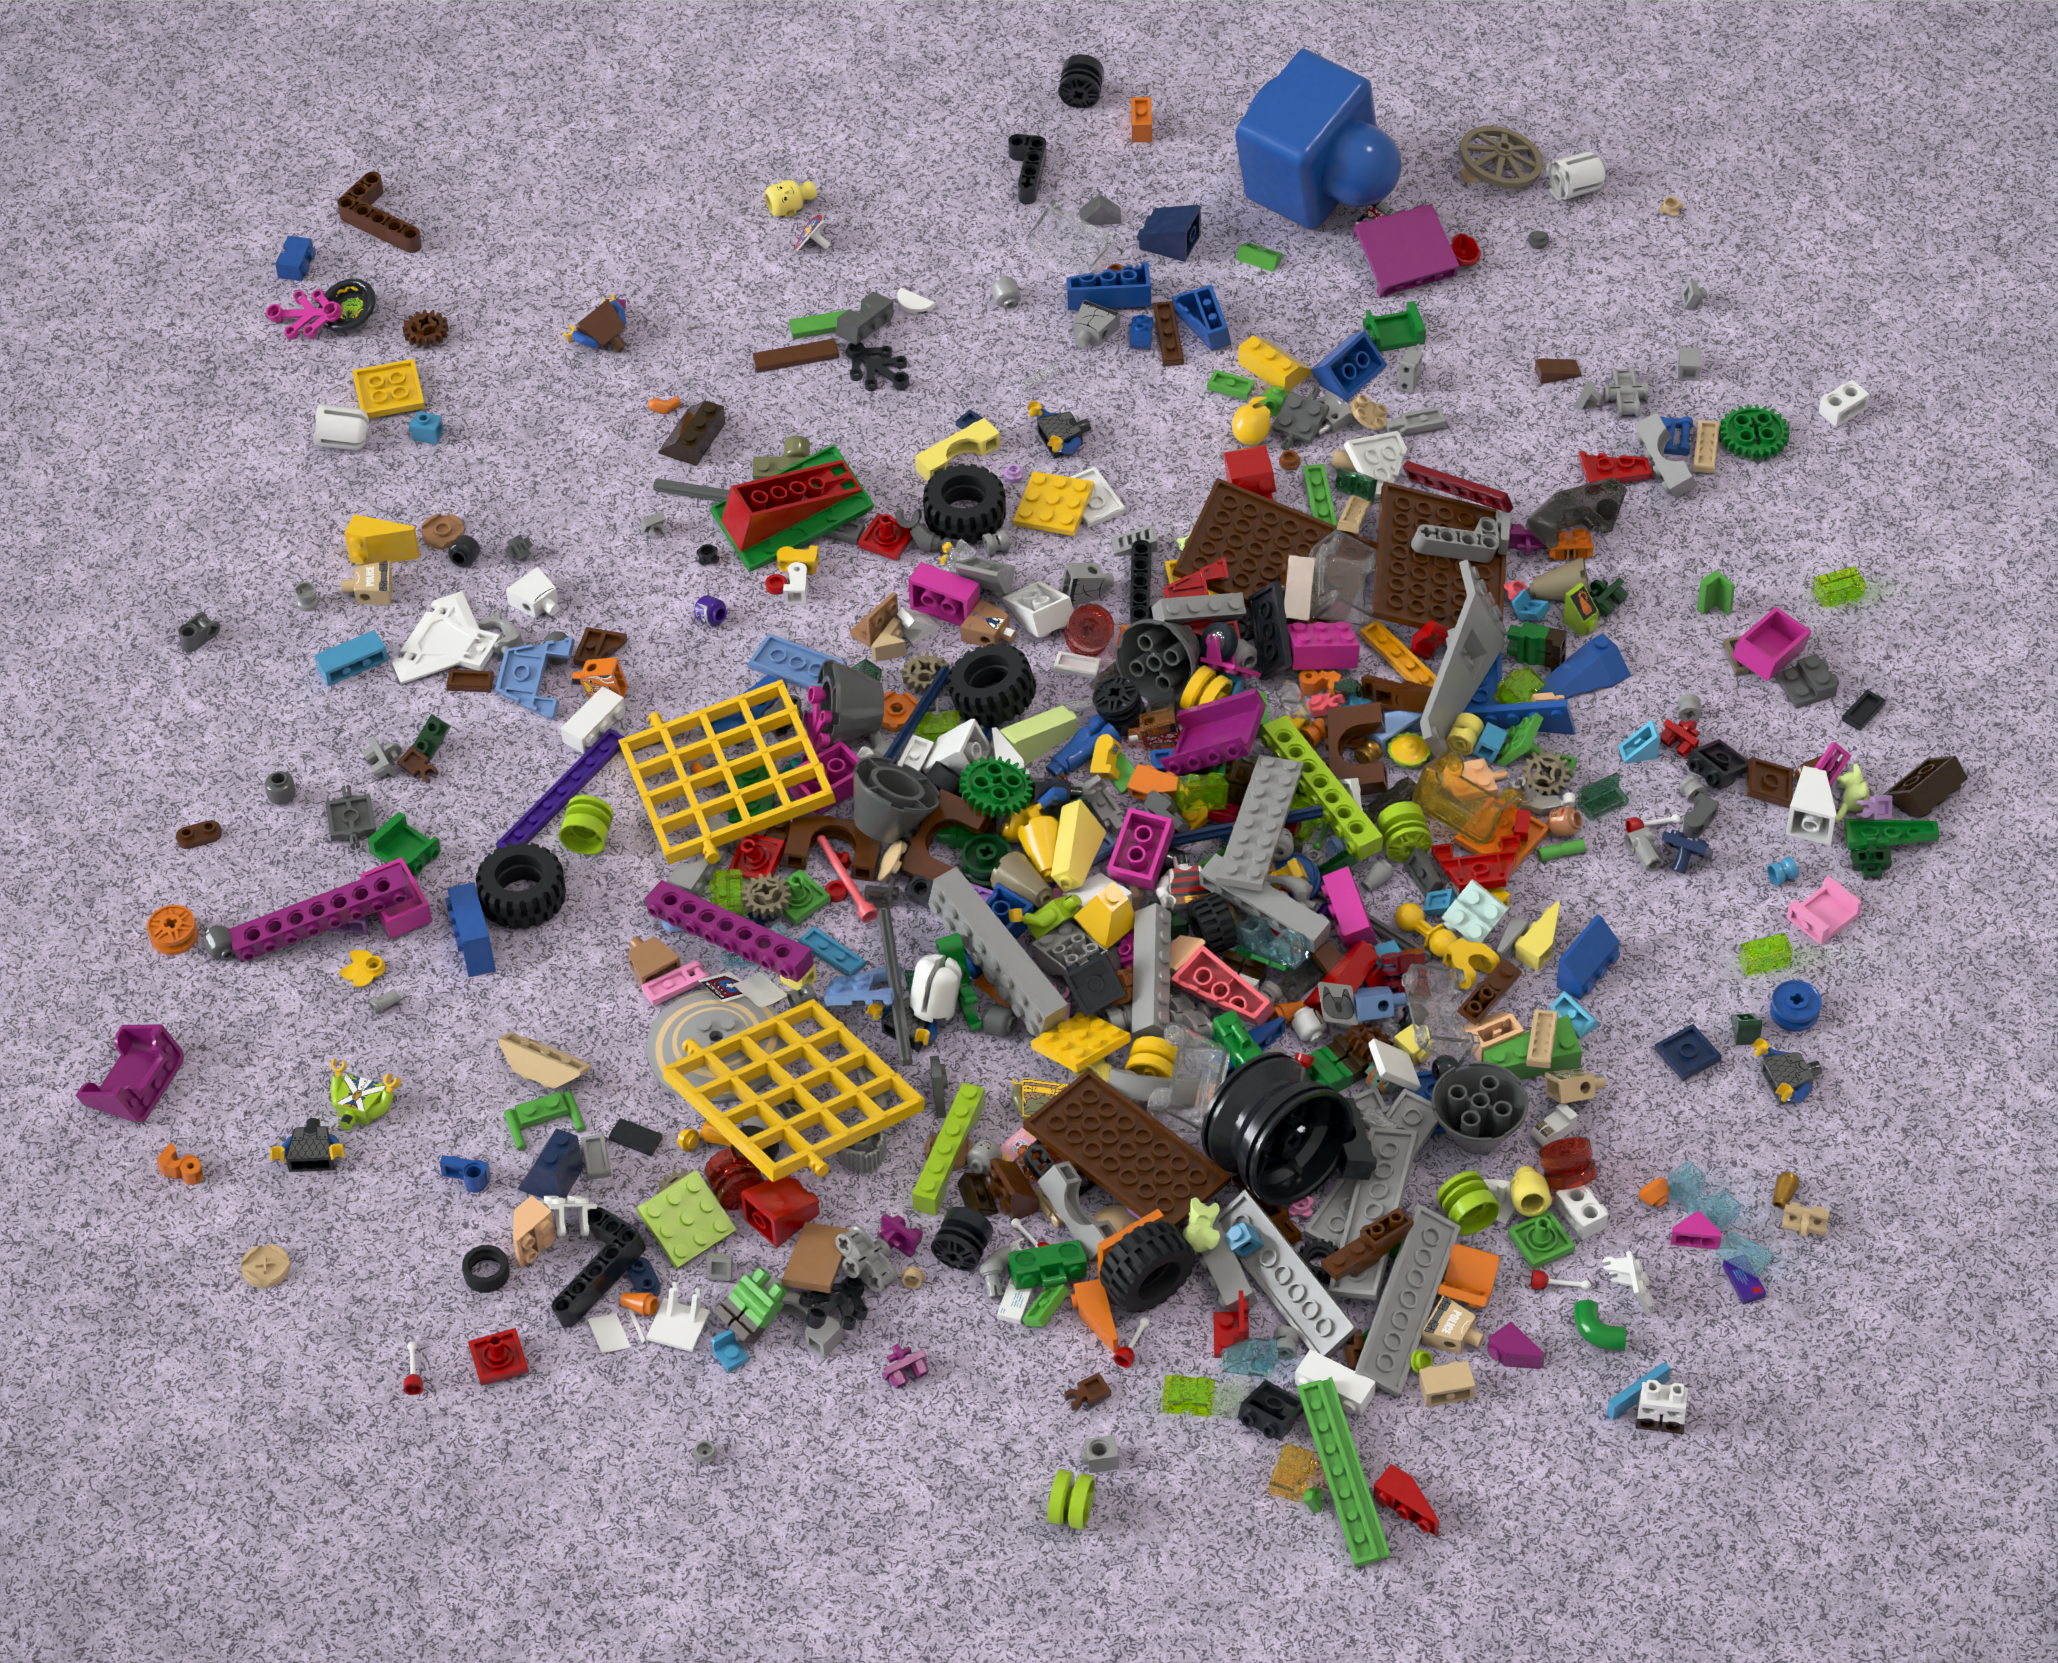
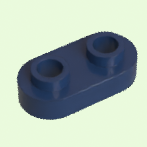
M639 1257L627 1270L628 1277L636 1293H652L658 1297L661 1287L650 1261Z

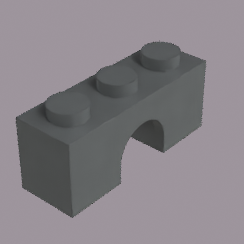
M874 291L861 300L860 313L849 309L837 318L836 336L857 345L892 319L894 315V300Z

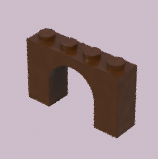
M1381 702L1327 709V718H1324L1325 730L1328 731V737L1325 738L1326 751H1329V757L1325 759L1326 766L1338 780L1358 778L1361 790L1360 796L1388 792V772L1383 761L1351 764L1342 759L1343 750L1352 739L1362 735L1386 732L1385 712Z
M941 789L939 791L938 800L940 803L938 807L920 822L917 834H913L910 839L909 849L906 854L904 853L900 857L899 861L902 863L899 870L902 875L913 879L916 873L933 881L935 878L953 869L954 867L930 856L929 846L932 838L940 830L948 827H959L976 835L984 834L992 820L990 813L987 812L983 816L981 809L974 812V805L967 806V800H962L961 797Z
M810 812L792 819L784 851L783 867L806 870L810 852L818 843L817 837L823 835L826 839L842 840L853 848L855 854L852 862L851 879L874 882L883 842L865 835L857 828L852 819H842Z

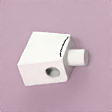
M538 567L506 589L508 604L534 618H537L544 612L554 616L559 611L556 587Z

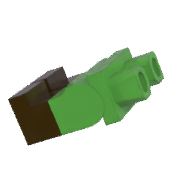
M760 1267L751 1276L745 1274L728 1298L713 1309V1312L726 1325H729L744 1342L755 1344L775 1318L778 1311H781L785 1306L781 1301L787 1293V1290L776 1282L768 1290L765 1284L772 1276Z

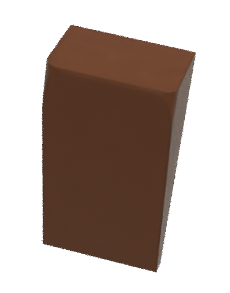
M1540 358L1535 360V371L1541 384L1582 377L1578 364L1574 359Z

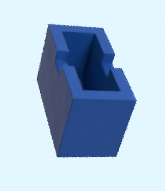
M288 235L283 245L285 252H280L275 263L277 275L281 279L302 281L304 275L309 272V264L315 258L316 249L313 247L311 238Z

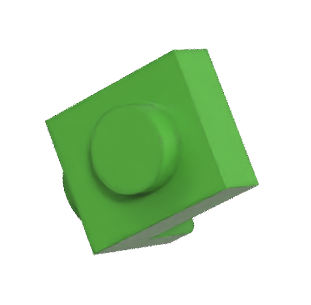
M1281 386L1270 387L1263 393V397L1267 398L1262 400L1261 404H1264L1270 410L1271 416L1277 417L1290 392L1285 391V388Z

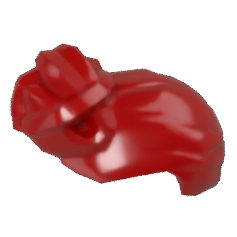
M1462 233L1453 236L1451 248L1459 267L1475 265L1481 256V250L1475 239Z

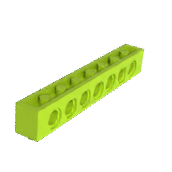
M1284 715L1262 726L1261 741L1265 748L1271 750L1274 757L1304 762L1297 787L1301 793H1305L1309 798L1311 806H1322L1324 813L1323 821L1326 824L1329 823L1335 836L1344 842L1349 854H1353L1358 861H1361L1382 851L1383 835L1290 719Z

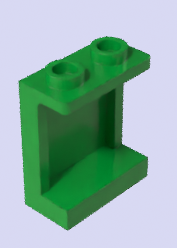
M1415 301L1407 302L1406 311L1373 317L1371 310H1366V318H1363V327L1365 331L1369 332L1368 336L1378 352L1425 344L1426 329Z
M401 812L395 814L367 839L369 851L372 855L384 863H389L402 857L412 876L420 873L424 866L431 860L436 859L441 852L439 839L434 836L430 840L407 825L406 816Z

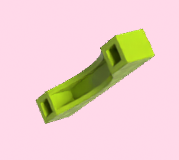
M962 1082L912 1192L913 1210L934 1216L937 1215L945 1197L947 1185L959 1151L971 1129L978 1123L986 1105L985 1088Z

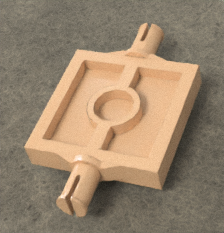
M1480 758L1441 767L1444 783L1438 785L1460 803L1498 795L1495 781L1507 779L1508 776L1506 769L1492 772L1488 768L1485 759Z

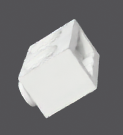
M1851 380L1846 384L1840 385L1831 393L1825 394L1820 399L1819 414L1832 425L1838 427L1868 408L1870 394L1855 381Z
M1581 1180L1556 1192L1555 1207L1582 1240L1607 1227L1608 1211L1606 1207L1598 1203L1593 1191L1586 1187Z

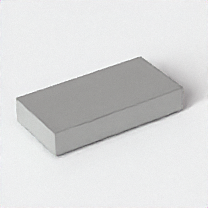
M604 1134L581 1137L588 1180L612 1176Z

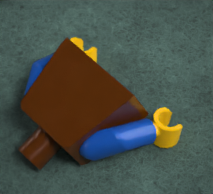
M610 294L611 300L603 298L601 305L577 323L576 329L578 331L570 325L569 329L571 332L568 334L563 332V334L569 341H576L594 349L600 348L603 350L610 344L618 353L627 345L620 337L624 333L627 323L625 309L616 301L614 294Z

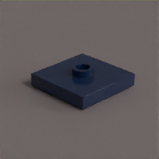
M1694 1024L1658 1042L1654 1048L1682 1081L1716 1064L1722 1058L1718 1050Z

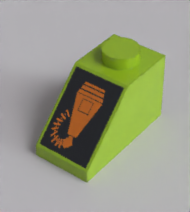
M1580 582L1565 594L1563 623L1582 637L1588 632H1593L1598 626L1599 611L1585 585Z

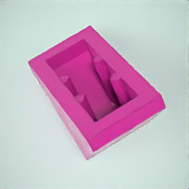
M1698 1210L1672 1228L1670 1245L1720 1250L1722 1232Z

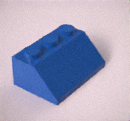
M1362 331L1346 338L1315 365L1311 371L1321 387L1347 401L1382 371L1387 364L1366 331Z
M1597 914L1559 959L1556 988L1567 992L1578 1000H1581L1585 994L1589 995L1592 992L1598 978L1602 979L1607 972L1608 966L1611 963L1615 964L1620 956V941L1602 916Z

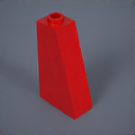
M1364 940L1353 943L1321 982L1351 985L1354 995L1380 956L1375 952V948ZM1317 986L1303 1003L1309 1008L1317 1009L1323 1017L1319 987Z

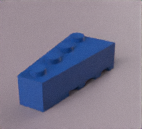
M1148 261L1141 262V266L1133 268L1132 265L1123 266V270L1118 271L1106 269L1098 275L1087 273L1067 277L1068 310L1079 311L1084 300L1105 308L1121 309L1151 306V281Z
M472 882L447 888L449 897L445 898L454 937L456 938L458 952L463 953L468 977L496 972L490 938L475 883Z
M998 882L994 887L993 894L986 901V904L1015 939L1028 928L1024 921L1011 922L1008 910L1022 908V916H1025L1026 913L1034 914V904ZM965 950L970 977L976 980L983 971L972 962L969 953Z

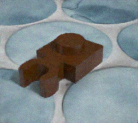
M413 746L397 761L398 765L414 778L420 773L423 781L426 783L431 782L426 776L429 772H433L436 775L439 774L435 766L427 765L430 762L429 758Z
M1098 1372L1078 1382V1390L1070 1389L1064 1393L1065 1401L1072 1398L1076 1399V1401L1071 1402V1410L1074 1411L1078 1410L1085 1401L1089 1406H1092L1110 1397L1111 1389Z

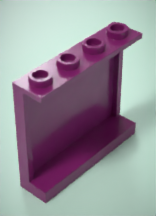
M1422 204L1411 210H1400L1393 215H1382L1375 220L1361 221L1354 227L1352 236L1353 238L1358 237L1378 283L1376 291L1379 297L1457 275L1459 264L1432 204Z
M1257 688L1178 711L1176 717L1183 728L1173 755L1160 759L1166 771L1178 776L1250 755L1267 706Z

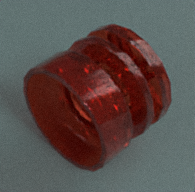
M1091 603L1081 605L1073 611L1065 626L1064 638L1066 645L1075 654L1090 657L1099 655L1105 650L1114 634L1115 625L1113 617L1107 609L1100 605ZM1089 630L1092 632L1091 635H1084V633Z
M735 1146L716 1153L706 1163L704 1169L705 1175L714 1189L720 1205L726 1210L742 1209L741 1192L765 1181L760 1170Z

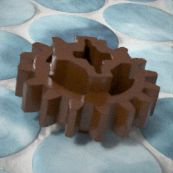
M425 309L421 314L416 311V316L409 315V321L404 320L403 334L405 340L409 341L411 346L416 343L417 348L424 345L427 349L430 344L436 347L437 341L443 343V338L448 336L449 328L446 317H442V313L435 315L434 310L427 313Z
M1365 1023L1352 1025L1345 1037L1348 1040L1347 1044L1354 1047L1353 1051L1359 1052L1360 1057H1364L1370 1062L1374 1059L1368 1043L1373 1038L1391 1046L1394 1044V1042L1389 1041L1388 1035L1382 1034L1379 1028L1372 1025L1367 1027Z

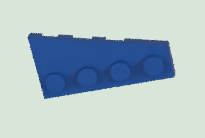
M767 675L744 693L771 684L779 679ZM779 697L750 707L754 720L760 719L764 712L771 708ZM740 711L710 722L715 735L744 725L746 721ZM742 742L735 744V746L739 747Z
M1568 700L1478 706V715L1484 727L1489 722L1499 728L1510 729L1512 726L1516 727L1525 717L1529 718L1538 713L1543 717L1538 732L1575 735V725Z

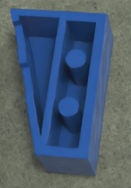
M1212 284L1172 297L1176 314L1211 351L1232 345L1229 330Z

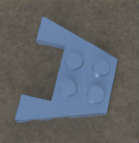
M567 637L562 641L555 642L551 640L540 645L529 644L505 649L495 691L540 715L555 720L559 706L558 699L539 697V692L548 657L571 659L575 640L573 637Z
M898 963L899 972H900V978H901V975H902V967H901V963ZM886 966L846 977L838 976L830 980L824 995L826 1006L853 1005L854 1001L865 1000V1005H873L875 1003L874 1000H883L884 1004H892L894 1000L893 987L874 990L876 982L888 981Z

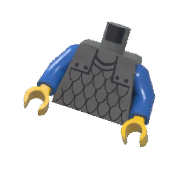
M1758 1038L1752 1044V1047L1756 1048L1754 1051L1755 1056L1760 1057L1762 1055L1763 1057L1761 1073L1779 1106L1789 1101L1803 1102L1812 1090L1813 1076L1822 1074L1819 1061L1806 1063L1801 1053L1775 1050L1769 1047L1768 1043L1762 1038Z

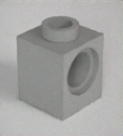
M1680 347L1678 380L1699 381L1701 348Z
M1115 1435L1085 1439V1449L1081 1450L1083 1465L1088 1464L1089 1473L1119 1469V1454Z

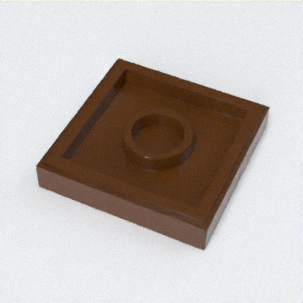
M1751 757L1748 761L1747 796L1790 808L1793 796V769Z

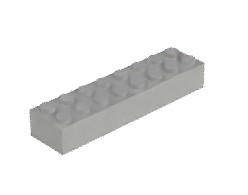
M955 867L935 878L928 903L930 910L940 917L947 931H951L952 934L959 933L963 946L969 953L972 962L982 969L987 981L993 983L998 989L1000 997L1011 1005L1013 1013L1023 1020L1028 1032L1037 1038L1040 1034L1053 1029L1063 1022L1068 1003L960 870Z

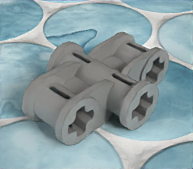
M1634 367L1621 370L1612 368V385L1607 383L1603 385L1604 402L1608 403L1609 400L1616 401L1618 418L1622 417V415H1635L1639 417V399L1648 400L1647 382L1636 384Z
M1177 991L1170 995L1169 1031L1177 1027L1180 1034L1190 1044H1195L1199 1040H1213V1023L1210 1021L1211 1012L1206 1004H1199L1195 1007L1192 1000L1183 991Z
M854 1225L850 1228L849 1232L836 1236V1247L846 1258L842 1263L843 1270L849 1277L856 1278L860 1275L867 1286L874 1292H880L884 1289L885 1285L893 1284L897 1281V1270L888 1260L891 1250L884 1240L878 1239L873 1242L866 1231L859 1225Z

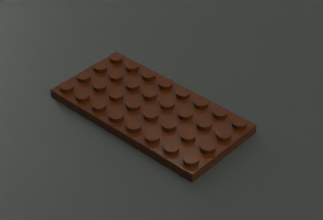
M1089 1069L1023 1122V1129L1065 1161H1069L1073 1167L1140 1218L1159 1209L1164 1215V1221L1172 1223L1177 1228L1190 1217L1188 1213L1190 1212L1191 1199L1196 1197L1201 1203L1205 1204L1231 1182L1232 1175L1220 1168Z

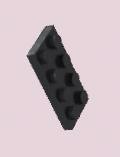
M1276 581L1248 597L1254 644L1257 650L1258 672L1261 673L1259 680L1264 681L1293 666L1283 600L1284 595L1281 582Z

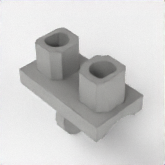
M374 736L368 739L371 746L365 749L362 754L369 764L378 759L380 760L370 767L378 779L388 773L392 777L397 776L398 772L391 760L397 761L402 751L400 745L387 741L384 744L385 747L379 745Z

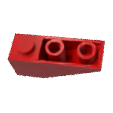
M1390 1464L1374 1484L1373 1498L1381 1506H1388L1396 1511L1402 1519H1409L1417 1524L1422 1531L1430 1532L1437 1536L1439 1534V1519L1411 1475Z

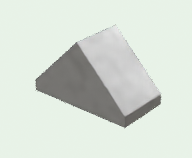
M1100 193L1079 209L1081 226L1122 224L1120 207Z

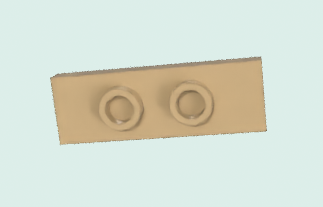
M1698 420L1693 472L1715 473L1720 422Z
M1354 495L1350 496L1338 521L1337 530L1359 533L1371 507L1372 499Z
M1534 1010L1526 1066L1551 1067L1558 1022L1557 1011Z

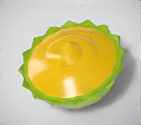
M1406 732L1405 734H1398L1397 737L1392 738L1391 742L1388 743L1389 748L1387 751L1390 754V758L1403 768H1416L1422 765L1431 755L1423 736H1418L1416 733L1410 734Z

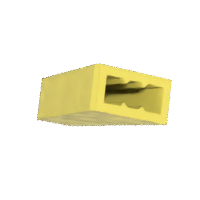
M1081 799L1063 805L1061 809L1051 877L1063 892L1083 885L1106 834L1105 829Z

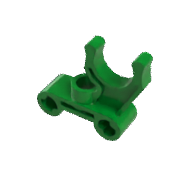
M959 933L936 939L935 943L938 953L946 956L945 961L949 957L954 959L961 968L962 978L957 1000L971 1032L983 1029L982 1022L973 1004L978 1002L971 987L970 972Z

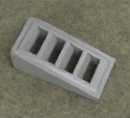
M1155 526L1144 527L1112 537L1114 556L1131 555L1132 544L1137 540L1148 541L1151 544V552H1157L1158 541ZM1119 543H1123L1124 547L1120 548Z
M1516 917L1510 918L1496 951L1500 962L1503 958L1507 959L1516 949L1514 945L1517 939L1528 932V921Z

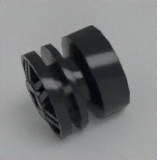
M1084 54L1073 55L1065 60L1058 87V95L1065 104L1073 108H1089L1098 102L1104 77V68L1101 62L1092 56Z
M1116 676L1101 682L1096 687L1093 693V703L1096 711L1105 720L1106 724L1110 723L1116 729L1120 737L1131 735L1144 725L1142 718L1146 721L1147 710L1135 681L1128 677Z
M958 1206L950 1208L941 1223V1228L937 1231L931 1243V1251L940 1262L961 1271L974 1270L978 1266L984 1249L993 1235V1226L986 1217L973 1209Z

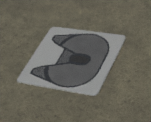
M1318 982L1323 1020L1325 1022L1358 1025L1352 986Z

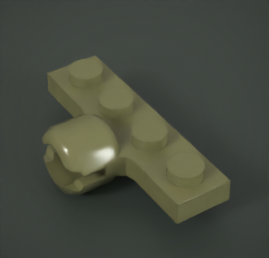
M790 436L785 440L783 456H753V479L770 477L810 457L809 440L803 436Z

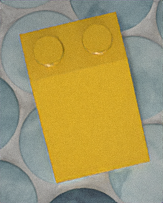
M354 514L344 532L350 562L358 565L382 561L392 563L418 559L420 556L415 526Z

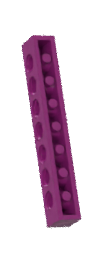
M399 864L232 927L228 931L232 938L233 952L240 962L249 961L263 954L274 952L276 949L295 944L308 937L316 936L332 928L340 927L353 920H359L369 914L380 912L393 905L404 903L414 898L409 876L403 866Z
M661 880L645 897L647 910L651 916L686 930L691 935L701 937L708 943L716 944L728 952H733L743 957L747 961L759 964L764 969L774 971L786 979H791L798 983L814 965L811 948L666 881Z

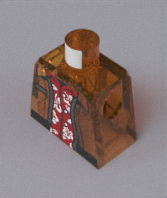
M1174 706L1141 714L1139 716L1140 727L1128 729L1129 741L1143 740L1145 751L1167 748L1175 750L1181 733Z

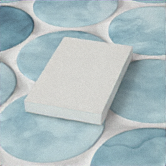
M1096 467L1071 476V478L1094 481L1095 484L1094 491L1082 518L1087 528L1126 513L1125 506Z

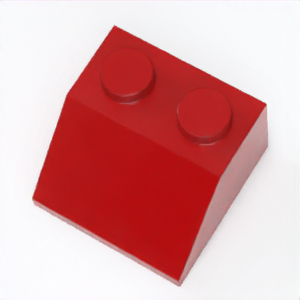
M1266 445L1223 453L1227 482L1259 495L1276 492L1274 471Z

